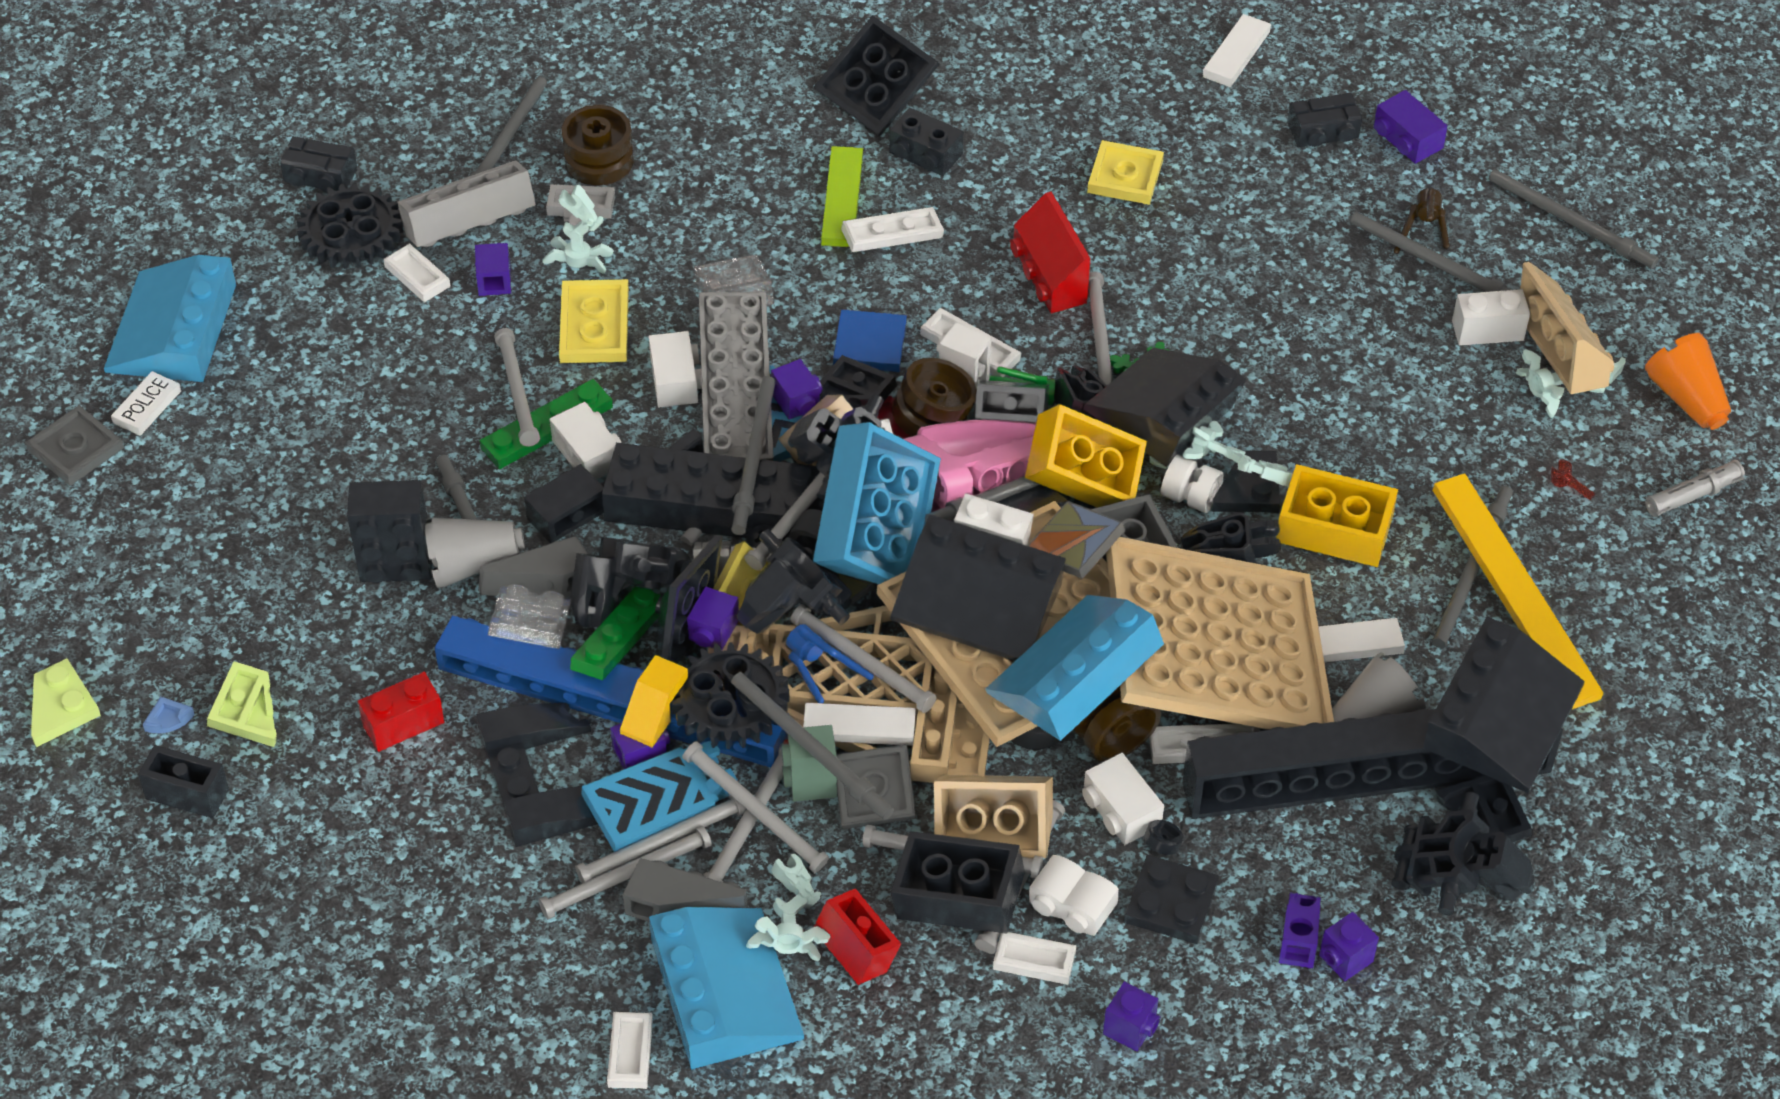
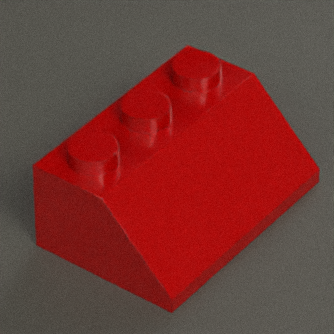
M1052 191L1047 192L1014 224V237L1010 240V247L1014 257L1020 258L1026 278L1033 281L1039 301L1041 303L1044 302L1052 314L1087 304L1090 256Z

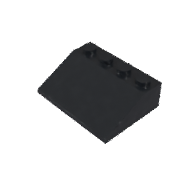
M1153 347L1089 400L1083 409L1101 422L1147 441L1145 452L1167 467L1177 454H1181L1192 444L1195 436L1192 433L1194 427L1198 429L1201 426L1208 428L1212 421H1218L1232 409L1246 378L1220 360Z
M930 514L916 543L890 620L1016 661L1040 637L1062 585L1066 558Z
M1486 617L1428 723L1423 749L1529 793L1585 681L1521 630Z

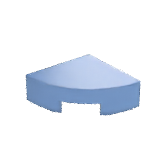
M160 696L143 723L144 730L149 733H167L177 730L195 715L193 707Z

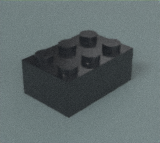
M421 480L349 482L347 518L360 582L380 583L382 581L413 582L417 580H431L432 559L429 560L426 543L425 523H427V512Z
M910 831L890 891L897 919L1007 934L1025 874L1020 845Z

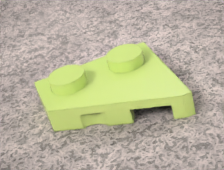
M67 658L34 674L31 736L36 747L101 716L97 704Z
M234 661L208 715L207 726L274 747L276 744V729L274 727L268 672Z

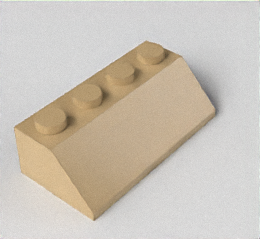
M1523 263L1520 289H1523L1530 312L1527 331L1569 393L1575 394L1609 387L1610 372L1614 370V361L1611 354L1605 351L1600 344L1597 334L1591 331L1586 324L1583 314L1577 311L1572 304L1571 297L1565 294L1558 282L1532 263Z

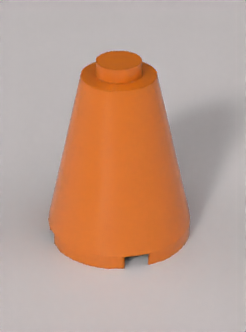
M1701 333L1683 336L1675 340L1677 347L1669 352L1664 347L1649 359L1645 365L1648 377L1701 428L1710 427L1711 430L1723 426L1729 420L1727 416L1730 414L1731 408L1708 341Z

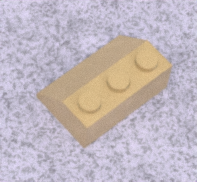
M942 775L934 781V834L1020 845L1022 857L1034 858L1035 855L1047 858L1053 818V777Z

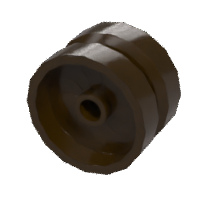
M591 105L575 110L565 119L561 127L565 167L572 178L583 184L593 186L609 185L621 180L631 171L634 164L631 124L623 112L611 106Z
M940 358L919 359L909 366L904 375L902 385L897 391L892 404V415L897 425L910 436L917 435L921 427L966 421L967 415L972 410L976 401V385L964 369L950 361Z
M1119 686L1073 730L1080 738H1084L1085 745L1097 760L1105 762L1120 753L1127 756L1144 744L1158 726L1161 711L1155 708L1123 703Z

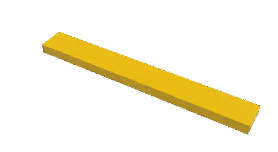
M1464 473L1434 483L1432 491L1518 629L1585 681L1572 709L1601 700L1604 692L1466 474Z

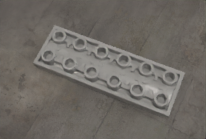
M699 292L704 453L746 458L763 377L770 376L766 292ZM771 407L760 456L761 460L773 461Z

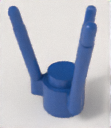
M806 624L794 628L787 637L786 645L792 650L788 655V659L798 668L817 703L823 704L824 699L803 661L813 662L822 655L823 651L870 681L874 679L872 673L827 644Z

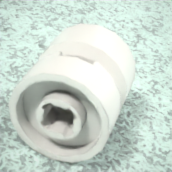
M1177 454L1165 473L1161 486V496L1176 502H1182L1185 499L1189 507L1203 513H1208L1212 508L1213 498L1222 485L1224 474L1222 471L1207 465L1198 468L1195 460L1185 459L1182 455Z

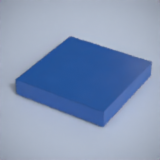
M841 310L833 365L843 355L881 371L900 372L907 315Z

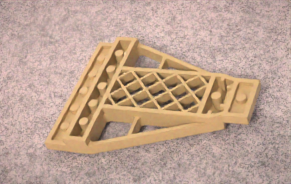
M887 606L849 613L850 618L842 625H839L833 617L819 619L873 657L881 658L879 661L924 692L931 691L936 695L933 707L928 712L922 713L917 709L916 703L907 697L900 699L893 691L895 690L893 687L875 675L871 682L877 689L864 695L857 687L868 679L859 674L849 679L842 672L847 666L838 660L833 662L826 655L827 653L823 651L817 660L825 668L815 675L810 673L824 699L823 704L916 708L915 735L911 760L909 761L912 781L934 783L942 775H985L990 738L912 638L880 635L882 622L892 621L890 620L891 611ZM773 624L763 633L759 634L744 626H736L722 650H727L730 642H733L736 651H740L744 644H748V653L750 654L759 648L762 649V660L772 655L774 657V666H782L784 657L789 665L783 668V676L790 677L796 672L800 674L796 665L788 659L791 649L786 645L788 635L797 627L795 624ZM875 624L873 634L843 631ZM708 647V653H714V648ZM808 660L803 661L805 666H808L809 664L813 663L809 662ZM898 661H916L917 664L905 670ZM924 672L921 686L914 677ZM834 676L841 685L828 692L821 683ZM805 681L793 688L788 684L790 692L788 713L802 727L804 724L805 703H817L812 693L808 692L809 688ZM849 692L853 697L843 695ZM885 696L888 700H880V699ZM835 742L836 747L847 752L877 749L867 743Z

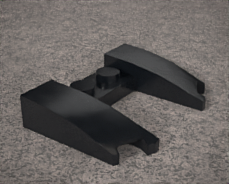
M566 702L527 704L476 714L479 734L516 847L598 825L581 795L582 786L539 792L525 749L591 732L590 723L586 719L578 721L568 712L570 711L569 704Z

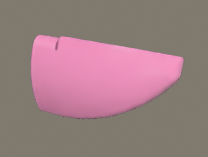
M1010 420L957 421L921 427L917 435L905 438L904 440L941 458L931 512L944 508L947 502L957 498H964L965 493L974 496L1025 476L1036 422Z

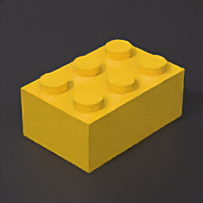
M1059 404L1038 414L1025 478L1096 508L1136 498L1147 441Z
M1296 464L1279 515L1280 533L1276 537L1282 544L1378 567L1392 522L1398 489Z

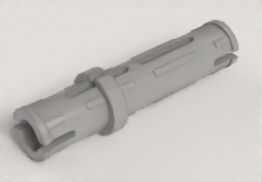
M1735 459L1714 469L1706 468L1692 479L1647 496V501H1645L1646 508L1653 517H1658L1669 510L1680 507L1702 496L1718 494L1725 486L1742 481L1745 478L1744 468Z

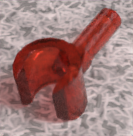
M1561 459L1558 461V470L1554 467L1551 468V480L1555 486H1569L1587 499H1593L1595 493L1572 476V464L1569 461Z

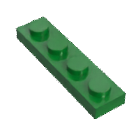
M591 379L530 412L533 425L538 429L540 440L537 444L528 447L520 443L518 437L520 426L517 419L480 440L481 450L500 470L552 441L550 418L583 402H586L593 412L597 411L602 414L613 408L612 398L594 379Z
M635 586L571 657L570 670L603 681L658 619L659 615L656 614L655 609L661 595L654 593L650 589Z

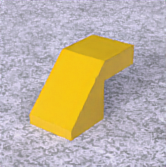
M655 655L636 682L620 728V734L653 748L671 722L670 703L687 680L688 669Z

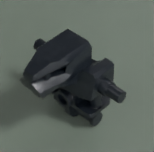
M872 394L866 406H863V408L857 407L845 413L842 419L824 408L801 418L788 438V444L791 448L797 449L798 460L806 464L818 461L816 464L817 470L824 475L822 485L816 494L819 499L825 501L839 426L870 422L881 428L882 421L877 418L884 402L881 396Z
M770 529L761 533L759 539L771 554L767 558L770 563L750 583L737 615L740 623L756 634L763 633L798 603H801L817 615L823 613L826 617H833L839 625L844 624L850 618L849 613L845 609L852 602L850 599L852 592L839 579V575L813 562L815 552L811 548L803 547L798 541L789 537L782 541Z
M601 537L599 555L576 553L570 597L576 623L583 627L598 628L618 606L621 590L630 585L640 584L641 587L661 589V583L671 585L692 562L689 555L684 550L675 547Z
M1465 792L1462 806L1459 807V810L1447 811L1440 823H1435L1429 816H1421L1418 827L1414 825H1406L1404 827L1403 843L1396 847L1394 854L1398 864L1391 885L1400 890H1408L1410 885H1412L1422 896H1430L1432 887H1441V900L1438 911L1443 915L1450 916L1453 915L1455 903L1459 899V895L1472 892L1478 884L1490 887L1503 900L1514 901L1523 892L1526 894L1532 893L1534 875L1530 859L1503 832L1489 833L1488 825L1477 815L1479 795L1474 792Z

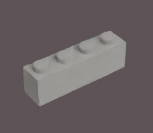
M516 160L397 202L405 235L416 247L432 246L442 238L460 236L470 228L479 225H491L498 218L507 215H519L525 212L527 208L536 205L528 170Z

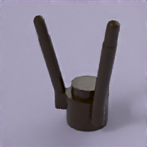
M1425 188L1418 193L1416 204L1410 206L1408 218L1400 234L1408 236L1417 216L1425 222H1432L1437 219L1444 249H1449V237L1445 221L1446 211L1442 208L1443 198L1438 190ZM1395 246L1393 252L1399 254L1401 249Z

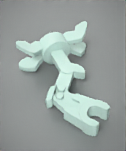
M576 185L571 195L566 190H562L558 199L559 203L576 218H580L581 221L575 226L565 222L563 232L571 239V242L567 244L560 236L552 238L550 244L556 249H553L544 257L543 263L549 264L557 260L566 262L574 268H582L587 265L595 267L598 272L605 274L606 268L597 256L610 257L614 250L602 243L590 248L589 244L583 241V235L588 231H595L603 223V217H597L593 210L595 205L581 186Z
M1525 349L1522 357L1525 363L1530 364V367L1518 368L1516 374L1526 376L1531 392L1536 397H1540L1547 405L1546 412L1550 418H1553L1559 406V399L1564 393V388L1557 385H1561L1563 382L1556 372L1551 374L1546 368L1540 369L1541 357ZM1621 357L1619 362L1614 363V370L1610 372L1609 384L1621 374L1626 358ZM1605 388L1590 390V392L1604 393Z
M1212 421L1208 428L1201 426L1199 429L1193 428L1194 440L1190 448L1185 450L1183 458L1199 459L1202 456H1206L1208 452H1218L1238 463V470L1248 473L1253 471L1260 474L1261 478L1283 486H1289L1293 473L1287 471L1288 468L1286 466L1261 460L1256 462V460L1245 455V451L1214 441L1215 438L1221 437L1223 434L1222 427L1217 421Z
M792 854L786 864L788 867L780 859H777L771 871L774 877L796 896L788 903L776 898L773 908L776 914L781 917V923L776 926L767 916L757 920L755 927L759 932L748 940L746 947L758 948L762 944L767 947H774L775 950L783 954L808 953L811 959L818 962L821 954L812 941L814 940L817 944L827 943L831 936L818 926L803 932L802 927L796 924L795 914L803 908L812 907L820 899L821 892H814L810 884L812 877L799 856Z

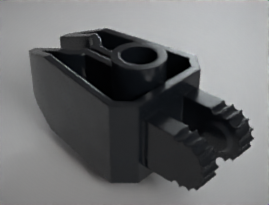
M1072 366L1071 373L1062 368H1057L1054 401L1056 405L1061 404L1098 420L1083 408L1089 400L1107 385L1089 369Z
M1241 512L1198 524L1181 537L1185 550L1256 564V558L1273 556L1278 552L1280 553L1281 541L1275 537L1280 533L1278 522L1271 519L1250 522L1248 516Z

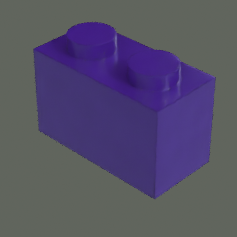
M1404 90L1377 105L1373 128L1379 135L1385 137L1401 154L1407 156L1416 164L1444 148L1448 125L1407 90Z

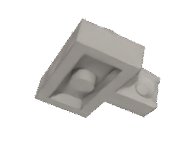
M550 185L546 205L547 216H563L564 221H569L573 226L581 221L580 218H576L570 211L564 208L558 200L562 190H566L571 195L575 187L574 185ZM581 186L595 205L593 210L597 217L602 216L603 218L611 219L615 200L614 187Z

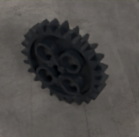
M353 183L351 189H346L343 184H340L339 191L336 192L328 187V195L324 196L316 193L317 202L307 200V209H300L301 218L297 219V233L302 249L308 250L310 258L317 256L319 264L329 260L331 268H334L338 262L343 264L344 269H347L349 264L353 262L357 268H361V261L366 260L372 265L374 264V256L384 259V249L394 251L393 242H400V233L404 231L397 201H392L390 193L382 196L381 188L371 192L369 184H366L362 189H358L357 183Z
M730 642L725 651H722L718 644H714V653L711 654L703 648L700 649L701 658L699 660L693 656H688V667L683 666L688 669V678L671 701L672 714L676 715L677 725H685V734L687 736L697 732V741L699 743L708 737L711 738L712 748H715L719 741H725L726 748L730 749L733 741H738L740 746L745 748L747 738L760 743V732L769 736L772 735V724H777L731 683L733 677L737 673L742 672L788 713V702H790L788 677L783 676V667L781 665L774 666V657L772 655L762 660V649L759 648L750 654L748 653V644H744L740 651H736L733 642Z

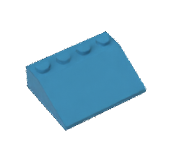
M195 255L139 271L104 367L105 373L147 377L153 371L168 379L203 382L236 287L231 259L228 257Z
M870 422L839 426L813 562L834 572L881 584L906 572L918 538L926 524L925 515L931 513L941 458Z
M1087 595L987 686L985 690L987 694L1061 741L1162 647L1164 642L1153 614L1127 599Z
M684 907L649 916L652 945L691 1070L804 1040V1033L774 947H767L762 944L758 948L746 947L748 940L759 932L755 924L757 920L764 917L762 908Z

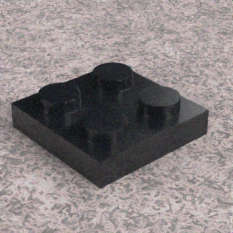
M1147 854L1125 913L1124 923L1198 944L1218 886L1219 875Z

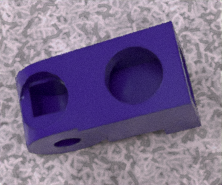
M1290 892L1283 927L1279 963L1313 969L1318 945L1321 897Z

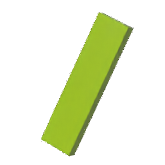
M831 147L821 246L849 247L841 228L843 221L857 219L863 148Z

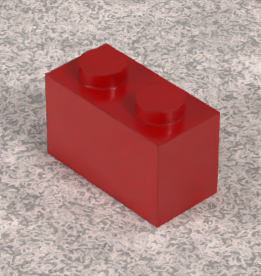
M425 671L358 700L362 725L377 752L445 723L440 696Z
M856 888L827 900L814 927L818 926L830 934L829 941L824 944L858 985L887 973L901 946L900 941Z

